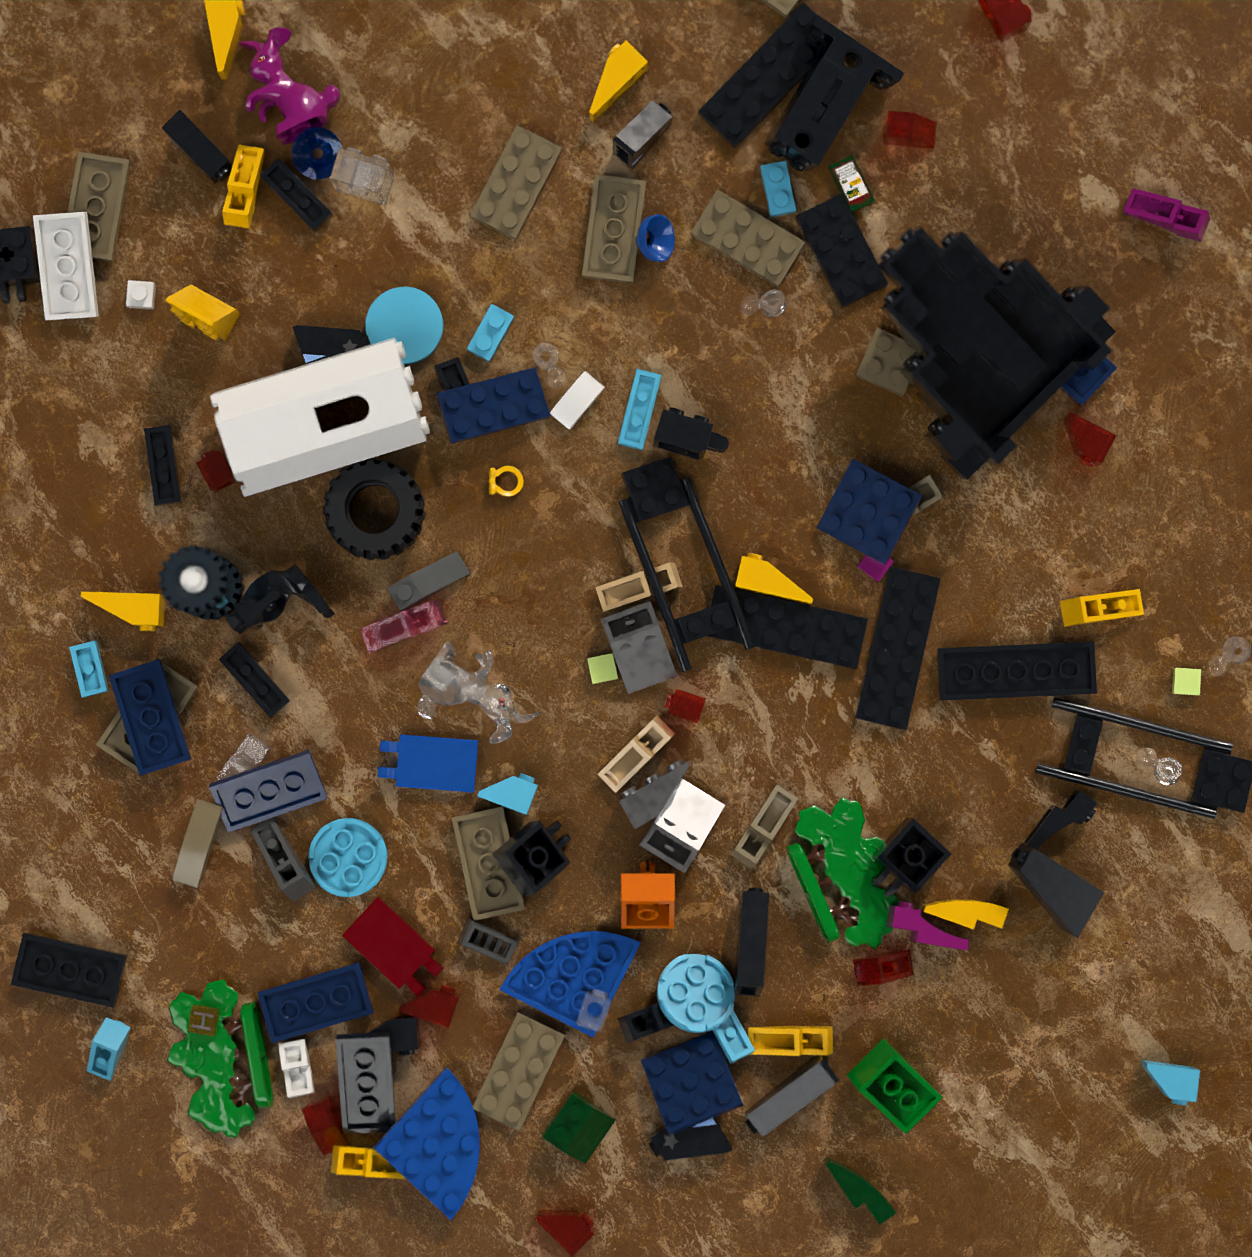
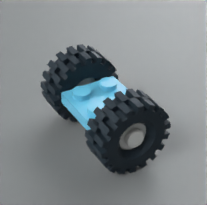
M196 545L189 548L181 547L178 552H172L169 555L170 559L168 561L164 560L162 564L164 569L159 571V577H161L159 588L163 590L162 595L164 599L168 600V604L172 607L204 620H219L223 616L231 615L230 612L232 610H236L233 605L241 601L244 585L242 584V574L238 572L239 569L231 561L207 548L197 547Z

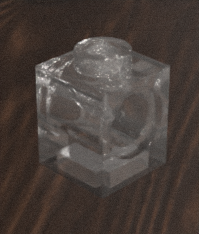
M593 989L592 993L586 991L576 1024L602 1032L611 1004V999L607 998L608 993ZM590 1003H599L602 1006L601 1014L598 1016L590 1015L587 1011V1006Z

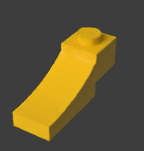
M238 145L227 183L228 193L222 211L225 225L250 228L255 210L260 172L265 156L264 148Z
M333 1145L331 1173L406 1179L374 1148Z

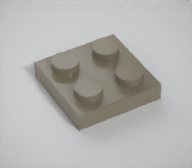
M877 328L855 376L902 397L909 381L900 372L905 368L903 363L916 350L906 340Z

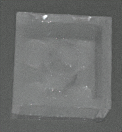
M348 147L347 150L339 148L330 179L338 192L386 206L394 174L386 158L378 155H372V158L364 156L361 151Z

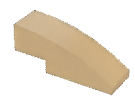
M669 562L654 568L664 593L683 587L675 562ZM645 571L595 587L603 612L654 597Z
M658 716L654 717L597 775L616 793L675 733Z

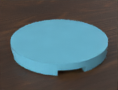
M397 287L382 293L372 303L366 317V334L371 344L396 337L397 342L402 341L406 353V358L402 359L404 365L419 363L428 358L437 349L444 329L442 314L436 302L425 292L412 287Z
M343 818L328 823L318 831L311 842L308 858L314 879L324 890L336 896L353 897L368 892L381 880L387 867L388 853L383 837L372 825L355 818Z
M684 954L672 960L661 973L657 984L658 1003L666 1018L678 1028L694 1033L711 1031L720 1026L729 1017L734 1008V981L726 967L717 959L709 955Z

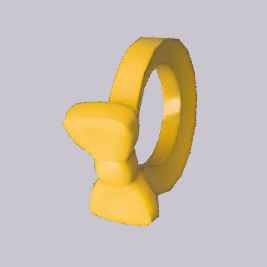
M508 465L502 466L497 470L494 467L489 469L490 495L498 493L501 496L511 497L520 492L524 480L523 475L517 468ZM508 471L515 474L518 483L514 490L504 491L495 484V478L501 473Z

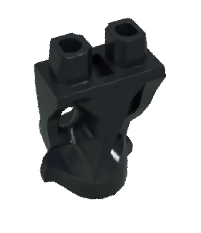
M294 564L285 571L271 570L257 578L249 586L241 601L233 605L236 611L225 620L239 634L244 633L250 627L258 631L263 627V624L281 616L289 597L292 595H297L308 602L324 618H331L335 613L297 564Z

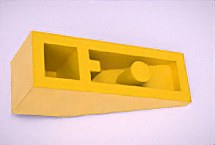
M204 0L217 71L222 80L227 79L243 26L241 16L245 15L244 4L242 0Z
M627 40L622 45L616 44L608 53L609 57L589 111L592 122L603 114L648 70V61Z
M748 553L747 557H741L734 586L735 589L806 605L812 604L813 598L768 561H763V556Z
M1140 589L1082 596L1060 601L1064 627L1144 615Z
M81 592L82 598L132 625L140 626V631L154 632L156 627H164L165 599L161 594Z

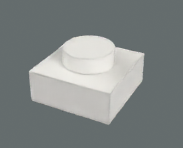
M128 280L126 306L128 308L154 310L156 284L154 282Z

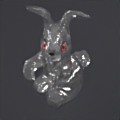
M449 640L444 644L418 683L422 695L418 700L416 708L421 717L431 719L436 714L435 708L438 704L451 706L465 702L475 703L481 706L486 715L497 724L495 732L489 739V742L492 744L506 741L513 735L510 720L517 724L531 721L541 714L539 711L529 715H520L515 710L510 687L504 684L487 685L485 683L493 663L491 651L487 650L484 656L481 653L475 655L481 668L475 673H470L453 663L457 654Z

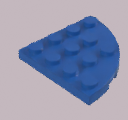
M583 931L557 937L527 954L512 969L499 990L594 1037L641 942L628 936L605 931Z
M445 1067L373 1147L450 1220L459 1211L472 1187L478 1166L480 1146L479 1129L472 1103L465 1089L453 1073Z

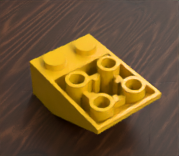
M193 285L183 288L165 300L171 306L170 311L177 318L181 319L182 323L193 329L195 325L198 326V329L204 335L215 341L218 337L226 341L241 315L235 308Z

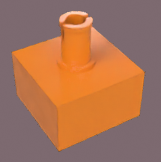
M646 861L639 864L640 874H621V929H674L675 874H655L656 864L652 861H649V870H646Z

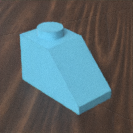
M520 773L519 777L512 776L479 791L478 797L527 815L539 785L534 783L535 778Z
M105 1018L92 1041L87 1072L109 1081L112 1080L127 1045L131 1027L126 1026L120 1021Z
M1141 1060V1066L1163 1095L1172 1099L1171 1103L1187 1105L1188 1101H1197L1199 1069L1191 1066Z

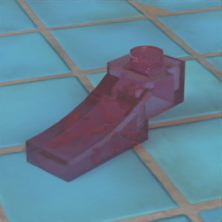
M435 600L410 610L399 612L360 630L368 652L373 653L445 626L447 621L439 600Z

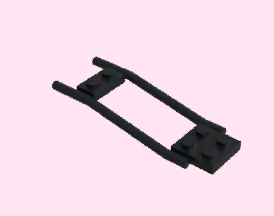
M671 457L622 472L621 476L629 498L618 503L666 624L682 672L692 669L683 644L737 626L744 649L748 650L755 647L738 597L699 504L691 478L679 481ZM690 506L728 601L674 619L637 523Z
M1054 697L1052 708L1077 714L1064 769L1038 763L1035 773L1215 819L1218 807L1245 813L1252 784V761L1230 756L1233 743ZM1103 720L1203 746L1204 749L1191 802L1090 776Z

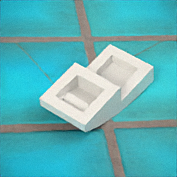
M584 371L552 409L550 414L570 430L594 403L605 387Z
M305 1039L279 1043L281 1067L284 1071L287 1097L294 1098L315 1094Z

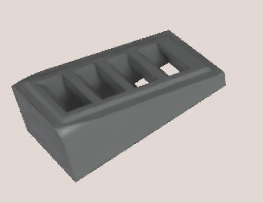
M471 918L467 919L458 938L460 945L507 965L518 944L517 939ZM476 928V929H478V930H477V932H476V934H475V936H474V938H473V940H472V942H471V941H469V939H470V937H471V935H472L474 929ZM485 932L487 933V936L483 942V945L480 946L478 944L482 938L483 933ZM497 937V940L494 944L492 951L489 950L488 948L493 938ZM503 941H506V947L502 955H499L498 951Z

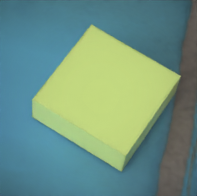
M613 653L587 658L592 684L618 679Z
M1173 668L1172 694L1199 696L1201 669Z

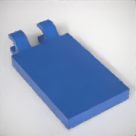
M400 734L399 742L380 741V751L397 752L398 763L397 768L378 767V777L396 779V787L474 793L479 740Z

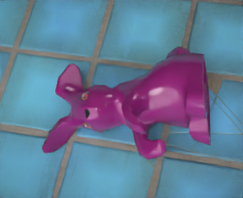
M275 27L269 30L265 44L256 41H245L238 44L241 47L257 51L248 71L255 81L266 85L254 90L247 97L246 109L252 112L255 109L256 103L265 100L260 105L258 111L260 121L265 123L268 110L277 105L285 120L276 125V138L278 140L282 139V144L288 145L326 125L328 112L339 103L341 95L339 89L334 85L327 86L320 93L309 85L293 81L285 74L279 50L280 47L289 41L292 33L288 28Z

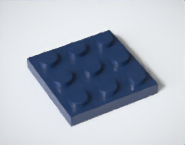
M852 459L816 528L886 565L923 495L856 459Z
M713 1031L641 1060L669 1136L744 1106Z

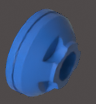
M661 214L646 217L638 229L636 237L637 247H639L641 253L649 261H666L674 250L675 234L673 226L669 219ZM646 233H647L648 236H649V243H648V245H647V242H646Z

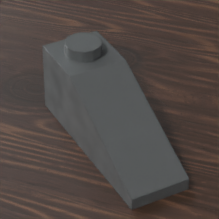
M456 551L410 574L387 589L399 610L405 612L468 576L470 572Z
M274 818L266 820L251 830L270 870L285 895L295 902L316 888L306 868Z

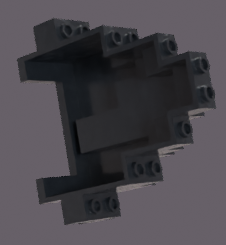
M910 227L899 237L902 242L895 249L891 246L880 256L882 262L878 267L897 286L883 299L885 304L881 309L900 328L897 332L916 350L903 363L905 368L900 373L918 391L916 395L939 417L927 427L929 432L925 437L942 454L940 457L961 479L968 480L985 462L999 464L1017 447L1010 437L1078 369L1094 370L1112 352V349L1105 342L1116 331L1102 317L1110 308L1089 286L1068 287L1059 294L1026 258L1013 259L1011 262L1006 260L997 268L963 231L956 232L955 234L951 231L942 239L940 243L943 246L940 247L922 227H917L914 230Z

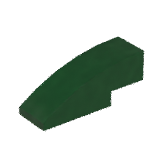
M827 1157L823 1160L855 1209L865 1204L879 1225L896 1214V1211L885 1196L858 1172Z

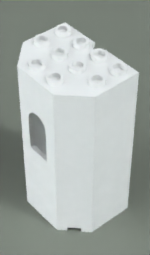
M396 337L212 394V405L219 408L215 411L216 424L236 481H243L244 485L240 486L244 497L425 442L427 440L426 434L430 433V428L426 416L421 417L419 413L422 410V403L418 391L412 392L411 385H414V378L410 366L405 367L402 360L406 358L402 341L397 342ZM354 395L366 399L369 404V414L364 420L327 432H321L314 407Z

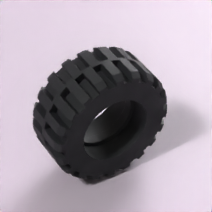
M369 458L364 462L353 463L347 469L345 467L339 471L340 475L336 479L332 478L329 483L331 487L329 491H325L324 495L325 506H323V515H325V524L332 538L342 548L354 556L367 560L390 559V556L395 554L398 556L403 553V549L407 546L410 547L415 542L414 538L417 534H420L422 521L425 520V503L417 483L402 467L397 464L394 465L388 460L382 459L379 461L375 460V458ZM374 485L390 490L395 495L399 506V513L395 523L388 530L378 534H370L358 529L350 515V506L355 495L362 489Z

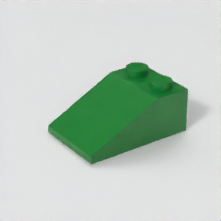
M884 1038L847 1074V1077L858 1091L905 1134L943 1098Z

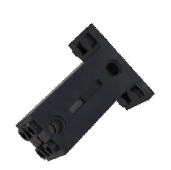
M819 15L806 24L801 34L806 36L805 40L815 47L821 46L822 49L764 143L769 147L768 151L778 158L783 156L791 161L790 166L800 172H803V170L807 172L820 164L868 83L877 89L886 90L898 83L904 75V72ZM795 140L799 142L800 148L796 145Z

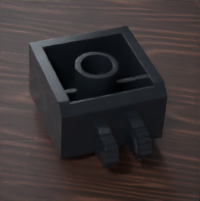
M30 226L0 229V292L3 304L10 303L9 286L16 285V294L19 302L27 301L25 284L41 282L35 230ZM14 254V257H10L11 261H7V258Z
M670 407L669 411L665 409L662 411L653 447L699 460L704 457L706 450L721 454L725 453L729 446V439L721 436V434L712 432L714 424L709 423L708 418L694 415V418L684 416V411Z
M906 817L872 855L883 866L873 878L872 883L875 886L880 885L891 873L895 879L886 887L884 895L890 897L901 885H904L910 892L916 893L941 867L951 853L914 818ZM909 850H915V853H913L916 856L914 860L907 858Z
M540 820L527 823L492 854L522 896L538 893L570 863L561 850L571 840L568 834L562 835L556 841L552 837L562 826L558 820L545 828Z

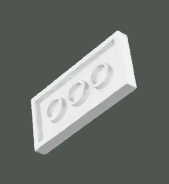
M87 212L33 215L45 320L98 317Z

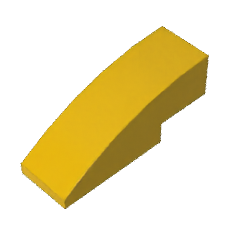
M958 899L937 901L922 905L921 907L923 912L973 930L977 920L1002 928L1009 908L989 902Z
M765 1026L748 1028V1038L755 1049L752 1054L800 1056L830 1055L833 1053V1026Z

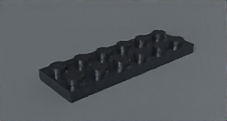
M803 3L698 111V115L734 149L805 77L822 49L821 46L815 47L805 40L806 36L801 34L806 24L817 16L806 3Z
M889 567L855 719L907 730L941 578Z
M715 585L711 606L728 601L720 585ZM734 589L756 648L857 669L868 618ZM737 626L707 636L743 644Z
M1094 642L937 648L939 701L1097 694Z

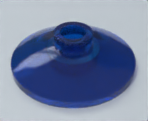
M308 128L302 131L294 140L292 146L294 165L300 173L308 178H328L338 171L343 161L344 152L341 141L332 131L326 128ZM314 149L322 150L323 155L321 158H314L312 154Z

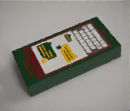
M853 155L829 166L838 189L844 196L852 213L875 202Z

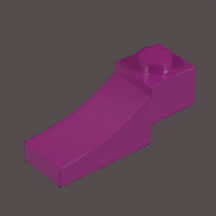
M1135 188L1132 189L1123 211L1126 216L1152 223L1175 233L1177 236L1199 242L1202 241L1211 219L1206 210L1183 205L1182 201Z
M898 901L897 906H889L886 927L910 930V941L968 950L969 940L952 936L932 926L920 916L921 910L913 909L914 904Z

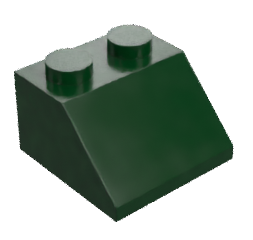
M572 1089L543 1131L542 1138L563 1153L586 1164L616 1119Z

